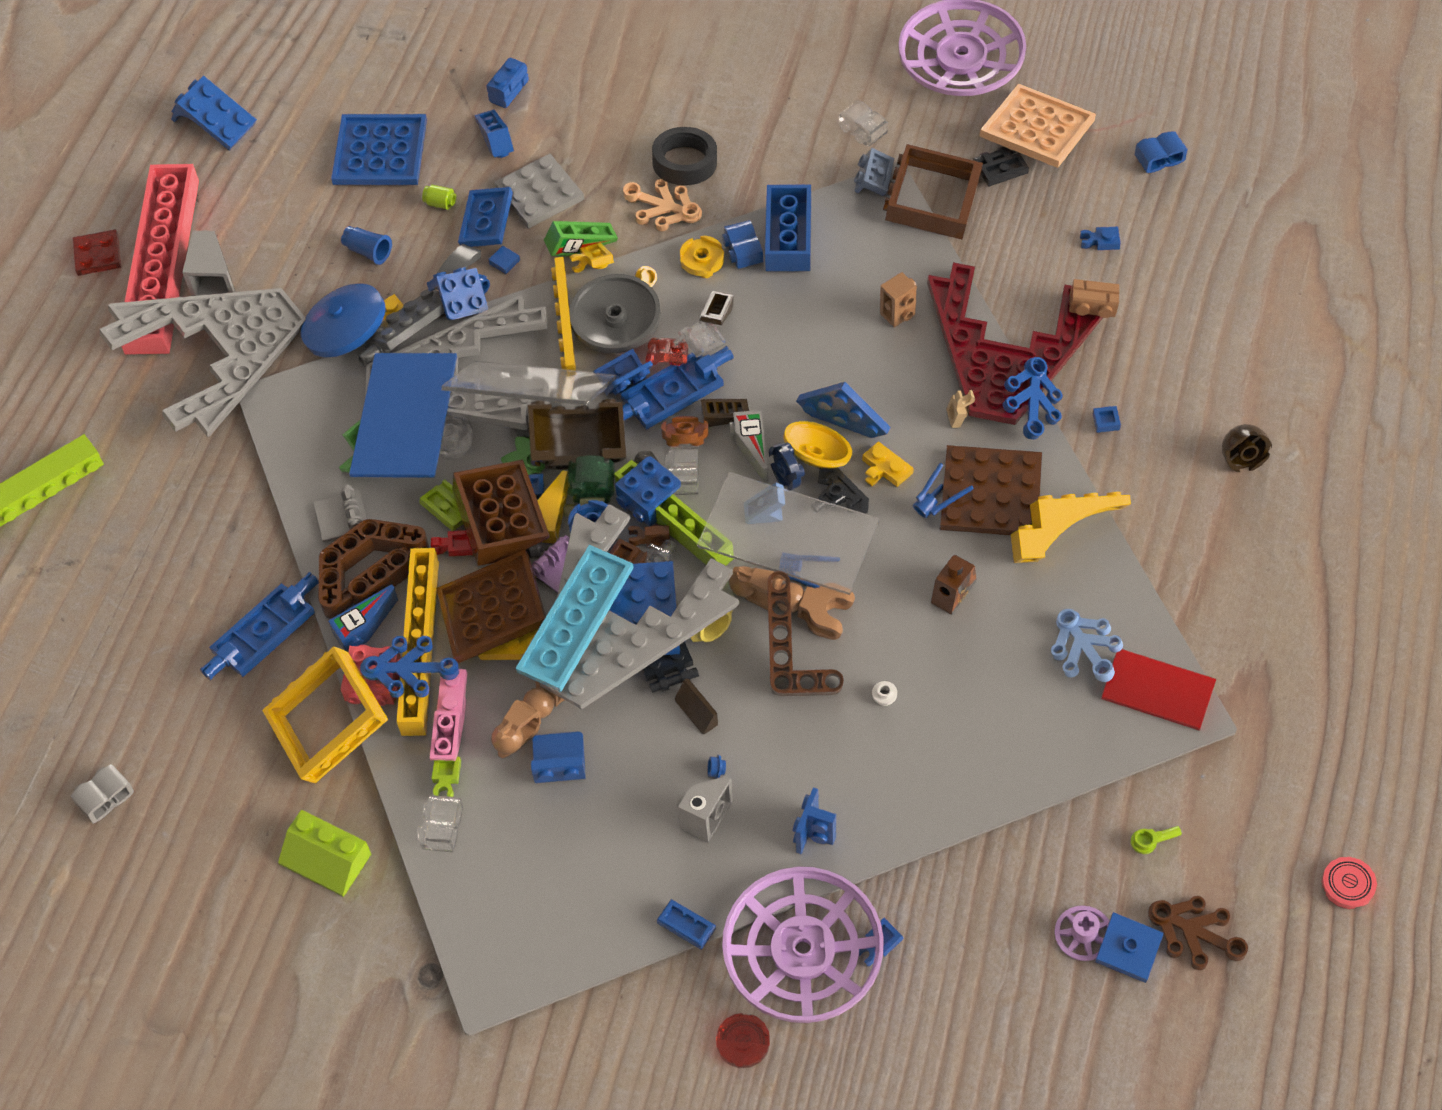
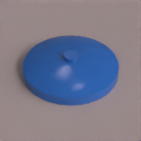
M361 283L346 285L330 292L319 300L305 317L306 320L301 328L303 343L311 353L319 357H336L353 351L364 344L381 325L386 309L384 299L376 288Z

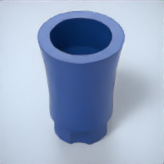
M348 226L344 229L341 236L342 245L370 259L377 265L386 261L392 249L390 236L366 231L359 227Z

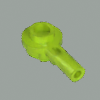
M1179 826L1157 832L1153 829H1139L1131 836V847L1140 854H1150L1155 850L1157 843L1181 836L1182 832Z

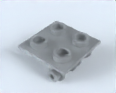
M345 485L342 487L341 495L314 502L323 542L341 537L357 524L367 519L360 490L355 491L350 485Z

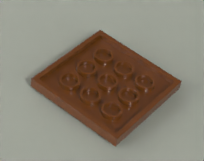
M947 445L942 503L969 486H973V490L942 509L940 530L1011 535L1020 526L1032 525L1030 504L1037 501L1038 497H1040L1042 452Z
M522 550L436 588L453 659L458 663L539 629L546 618L530 558L526 550Z

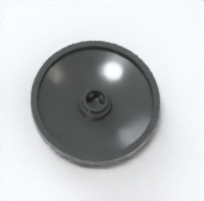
M610 274L598 277L585 284L574 296L569 315L572 330L581 343L595 351L614 354L636 349L646 343L659 326L661 308L656 292L648 283L631 275Z

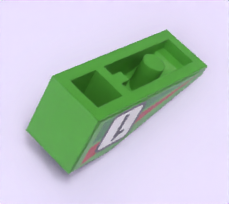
M553 221L544 238V242L551 256H571L579 254L582 247L600 242L603 245L616 242L618 237L611 223Z

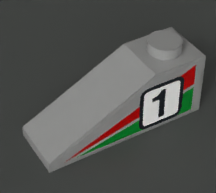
M762 411L733 412L734 422H729L730 435L735 436L737 447L761 479L767 482L768 465Z

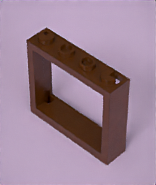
M906 144L904 154L899 153L897 165H900V167H895L892 180H895V183L891 182L887 195L891 197H886L883 207V211H887L885 220L962 240L983 163ZM908 165L969 180L959 219L897 204Z

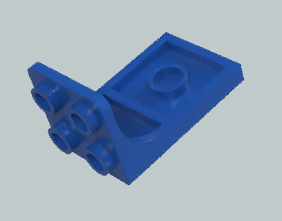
M204 75L198 81L195 79L189 85V91L185 95L181 93L174 102L176 105L171 111L173 113L171 118L173 122H176L181 116L189 118L229 151L257 121L256 118Z

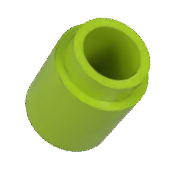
M432 184L425 186L422 200L428 206L449 210L456 203V194L452 188Z

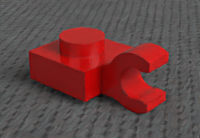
M466 530L447 531L448 537L431 538V548H435L437 555H441L448 551L449 557L473 555Z

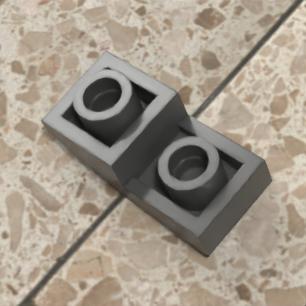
M465 244L460 245L444 261L437 273L446 272V274H451L454 270L466 267V270H468L470 265L481 258V250Z

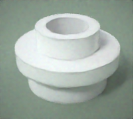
M881 681L873 687L872 697L879 705L888 706L896 700L897 688L891 682ZM886 690L889 691V693L882 694L880 691Z

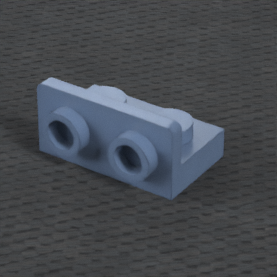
M871 148L866 155L863 154L858 162L860 170L854 179V183H856L855 192L859 193L865 187L884 196L888 190L895 158L874 148Z

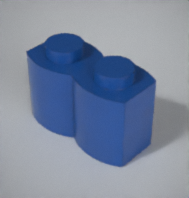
M1171 131L1161 133L1156 138L1142 139L1136 144L1134 155L1146 173H1153L1166 166H1175L1185 161L1188 149L1177 133Z
M750 220L724 226L725 233L722 234V241L724 246L730 249L728 250V255L731 263H735L739 269L764 262L763 250Z

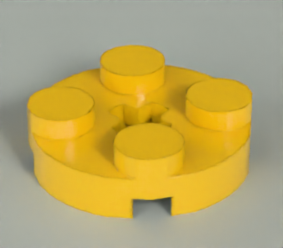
M700 236V239L693 240V238L688 239L680 249L681 267L686 272L695 276H701L705 279L712 277L713 273L717 272L724 263V251L721 243L710 236ZM703 254H706L705 258H698L697 256H702Z

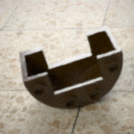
M604 399L601 403H598L595 409H589V406L585 405L576 406L575 409H565L564 406L552 407V404H545L544 401H533L527 405L531 463L534 466L540 467L542 463L545 464V469L579 470L602 467L605 461L615 464L626 459L622 402H616L615 399Z

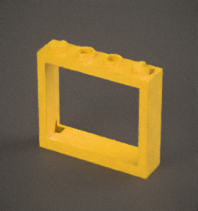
M332 647L328 652H325L316 663L309 666L298 679L291 682L279 696L273 698L272 702L262 710L300 779L315 784L388 720L350 654L337 647ZM341 667L366 710L316 755L309 759L289 724L286 715Z

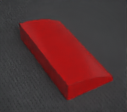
M1124 649L1116 652L1112 664L1115 673L1113 678L1106 682L1101 699L1200 731L1216 683L1215 678Z

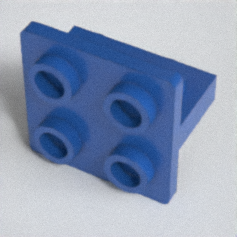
M813 787L811 794H806L801 808L804 811L801 818L797 817L793 825L792 831L795 832L793 843L796 844V853L802 854L808 837L816 843H827L830 845L834 844L836 838V814L819 809L818 789Z

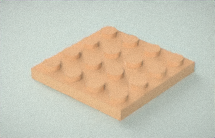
M1018 84L982 127L979 137L1058 168L1095 121L1096 114Z

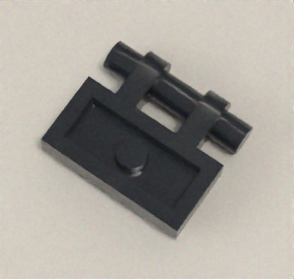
M1004 146L999 147L997 151L991 153L984 152L979 157L973 158V161L983 163L980 174L988 187L1028 174L1029 167L1021 154Z
M685 641L679 645L680 654L663 655L642 669L647 682L657 679V681L649 684L652 693L660 690L662 692L670 690L669 687L683 683L686 678L691 681V679L699 677L696 667L689 670L686 669L693 666V659ZM676 671L678 672V674H675V675H672V676H669V677H665V675H667V674H670V673H673V672H676Z

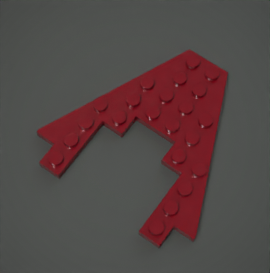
M953 262L950 279L929 275L927 285L962 396L967 395L969 390H972L975 401L967 406L968 415L1016 425L1028 410L1029 399L1021 403L1012 413L1005 411L1003 402L1008 397H1014L1030 387V378L1022 382L1015 392L1007 391L1004 387V382L1010 376H1016L1023 372L1026 361L1035 357H1040L1047 363L1046 375L1052 381L1103 318L1098 315H1078L1077 313L1069 312L1071 285L1065 284L1055 335L1033 331L1029 348L986 340L984 337L987 322L965 317L975 266ZM1040 383V389H1041L1042 392H1043V391L1045 390V388H1044L1043 385Z

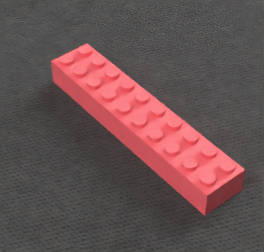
M193 164L150 165L125 302L178 298L180 295L182 272L186 260L199 184ZM170 323L121 346L125 355L169 354L174 325Z

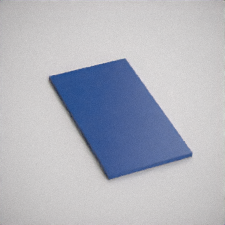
M375 353L351 463L350 477L435 478L457 353Z

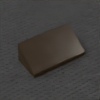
M686 678L675 696V702L702 734H706L718 726L717 712L690 679Z

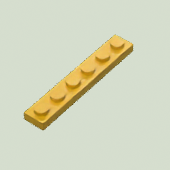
M558 257L554 258L555 267H551L553 281L557 280V285H553L554 298H559V302L555 303L556 316L561 317V320H557L558 334H562L563 337L558 339L560 352H564V357H560L562 371H567L568 379L577 378L569 315L564 258Z

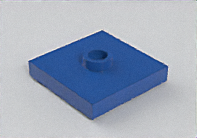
M1113 912L1095 962L1146 983L1164 933Z

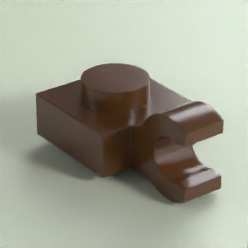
M657 524L645 527V531L638 526L628 527L629 535H637L634 538H629V543L634 546L646 544L647 548L671 546L669 525Z

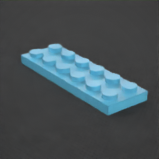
M589 545L516 666L517 673L561 692L633 570V563Z

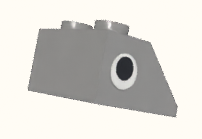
M724 776L692 785L686 794L682 793L677 802L681 830L709 843L733 802L730 777Z

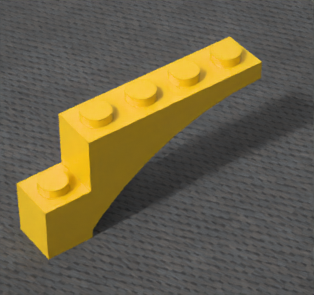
M1110 492L1106 496H1098V493L1084 494V497L1077 498L1075 494L1062 495L1058 499H1053L1052 495L1038 497L1037 501L1030 504L1032 525L1020 526L1017 531L1011 534L1014 563L1038 562L1045 558V551L1072 524L1094 514L1123 509L1131 504L1130 495H1121V492Z

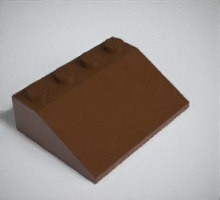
M523 459L453 473L452 490L477 566L495 563L549 538L550 535Z

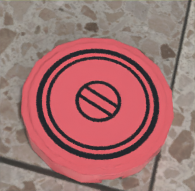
M1339 857L1331 861L1325 868L1321 881L1327 898L1335 905L1346 909H1355L1356 907L1367 905L1373 898L1377 887L1375 874L1369 865L1353 857Z

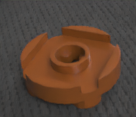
M694 416L672 418V423L667 425L666 421L662 423V438L666 440V445L670 447L679 446L680 444L700 446L704 444V439L709 434L708 422L704 420L703 424L698 421V417Z

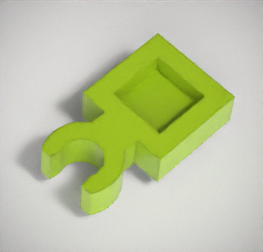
M457 757L456 761L434 760L432 781L437 783L433 788L435 800H439V794L442 791H448V800L453 799L454 792L451 784L459 783L460 757Z

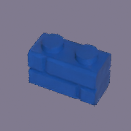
M508 58L486 85L489 101L500 107L507 108L529 81L527 65L514 58Z

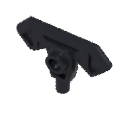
M838 467L831 469L819 468L818 483L828 485V487L818 496V501L811 506L815 514L824 508L830 510L846 502L847 513L863 515L868 513L869 498Z

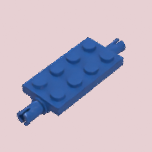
M727 346L711 356L709 354L703 356L696 350L622 392L621 399L625 403L623 405L624 420L634 416L647 430L724 386V381L718 374L717 367L734 359L731 350H728Z
M308 572L295 586L291 585L287 588L281 583L209 647L216 656L200 668L202 674L211 681L225 666L231 667L242 677L249 673L315 613L313 607L304 600V596L319 584V580L311 572Z

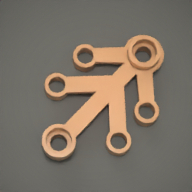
M658 179L655 182V190L661 194L663 199L641 192L639 184L634 182L627 183L623 187L624 198L628 202L633 203L639 200L656 206L648 210L636 212V222L640 225L647 224L649 218L668 212L676 214L668 217H658L655 220L658 231H666L670 224L680 221L695 223L702 217L701 208L698 204L690 201L687 188L683 185H679L674 189L675 198L681 200L683 206L674 203L668 189V182L663 179Z

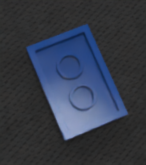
M510 187L469 191L458 240L459 245L465 244L474 247L502 244L513 195Z

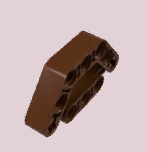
M366 519L324 548L319 555L318 596L324 615L332 619L343 613L350 605H357L390 585L396 587L408 578L410 549L429 548L424 529L415 525ZM375 550L389 552L352 579L348 587L345 588V572Z

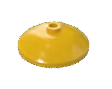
M799 421L791 423L785 429L783 435L784 442L791 444L794 456L810 466L828 469L846 465L851 459L852 448L849 442L841 434L827 426L814 422Z

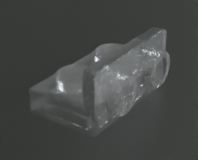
M701 321L691 327L687 326L677 333L679 337L673 341L675 345L686 342L690 351L696 357L716 350L726 343V340L714 324L702 323Z

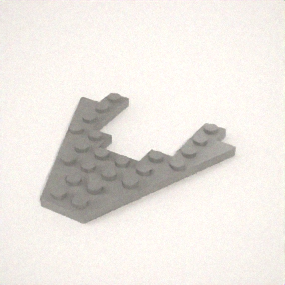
M282 288L112 303L108 305V311L115 318L116 322L99 330L100 336L111 350L170 323H173L184 339L205 330L226 356L210 365V371L219 383L163 409L162 416L175 432L196 422L204 434L209 437L301 331L306 318Z
M523 295L517 296L394 352L457 353L446 417L461 419L466 422L473 421L528 430L527 405L533 401H544L545 404H550L548 387L481 397L479 381L458 384V358L481 355V338L548 329L546 307L525 309ZM373 362L366 365L365 397Z
M610 504L596 523L578 513L575 514L557 598L587 547L591 545L607 552L629 522V514ZM711 558L671 617L649 606L637 625L608 611L563 690L559 692L539 683L540 686L580 709L585 708L739 605V600L722 591L733 574L732 569Z

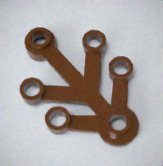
M1193 896L1188 901L1173 905L1165 900L1155 901L1150 905L1148 917L1153 924L1162 928L1167 941L1166 952L1170 957H1180L1184 948L1182 942L1176 938L1173 926L1181 929L1192 954L1191 965L1196 970H1204L1208 964V956L1203 953L1198 938L1225 951L1226 956L1233 961H1241L1245 958L1248 952V944L1244 939L1233 937L1227 940L1203 928L1213 924L1226 926L1230 920V912L1227 909L1218 908L1213 913L1185 919L1179 916V914L1189 911L1194 914H1201L1204 911L1206 902L1201 896ZM1199 902L1202 907L1195 908L1192 903ZM1157 912H1164L1166 917H1159ZM1217 915H1225L1226 920H1220ZM1170 946H1177L1179 948V951H1172L1170 949ZM1237 948L1240 951V954L1236 955L1232 953L1231 949ZM1196 958H1201V959H1203V960H1204V964H1198V963H1196L1195 959H1196Z

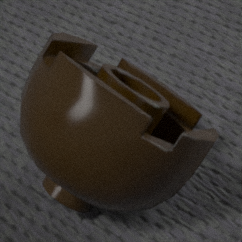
M1242 424L1234 427L1225 435L1222 442V454L1229 467L1234 471L1241 472L1240 469L1249 467V471H1253L1268 460L1272 443L1266 433L1259 427L1251 424Z

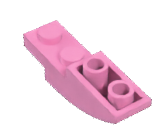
M459 669V675L453 680H445L440 677L437 711L434 713L430 760L456 761L462 737L467 701L465 697L468 674L466 669Z

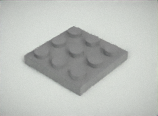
M551 154L495 181L496 188H511L513 195L510 206L528 229L584 200L583 192Z

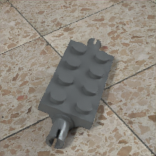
M426 289L420 293L418 298L405 303L402 309L389 314L377 331L365 342L371 346L356 356L358 362L366 367L367 364L373 362L375 353H389L440 315L445 314L439 291H429Z

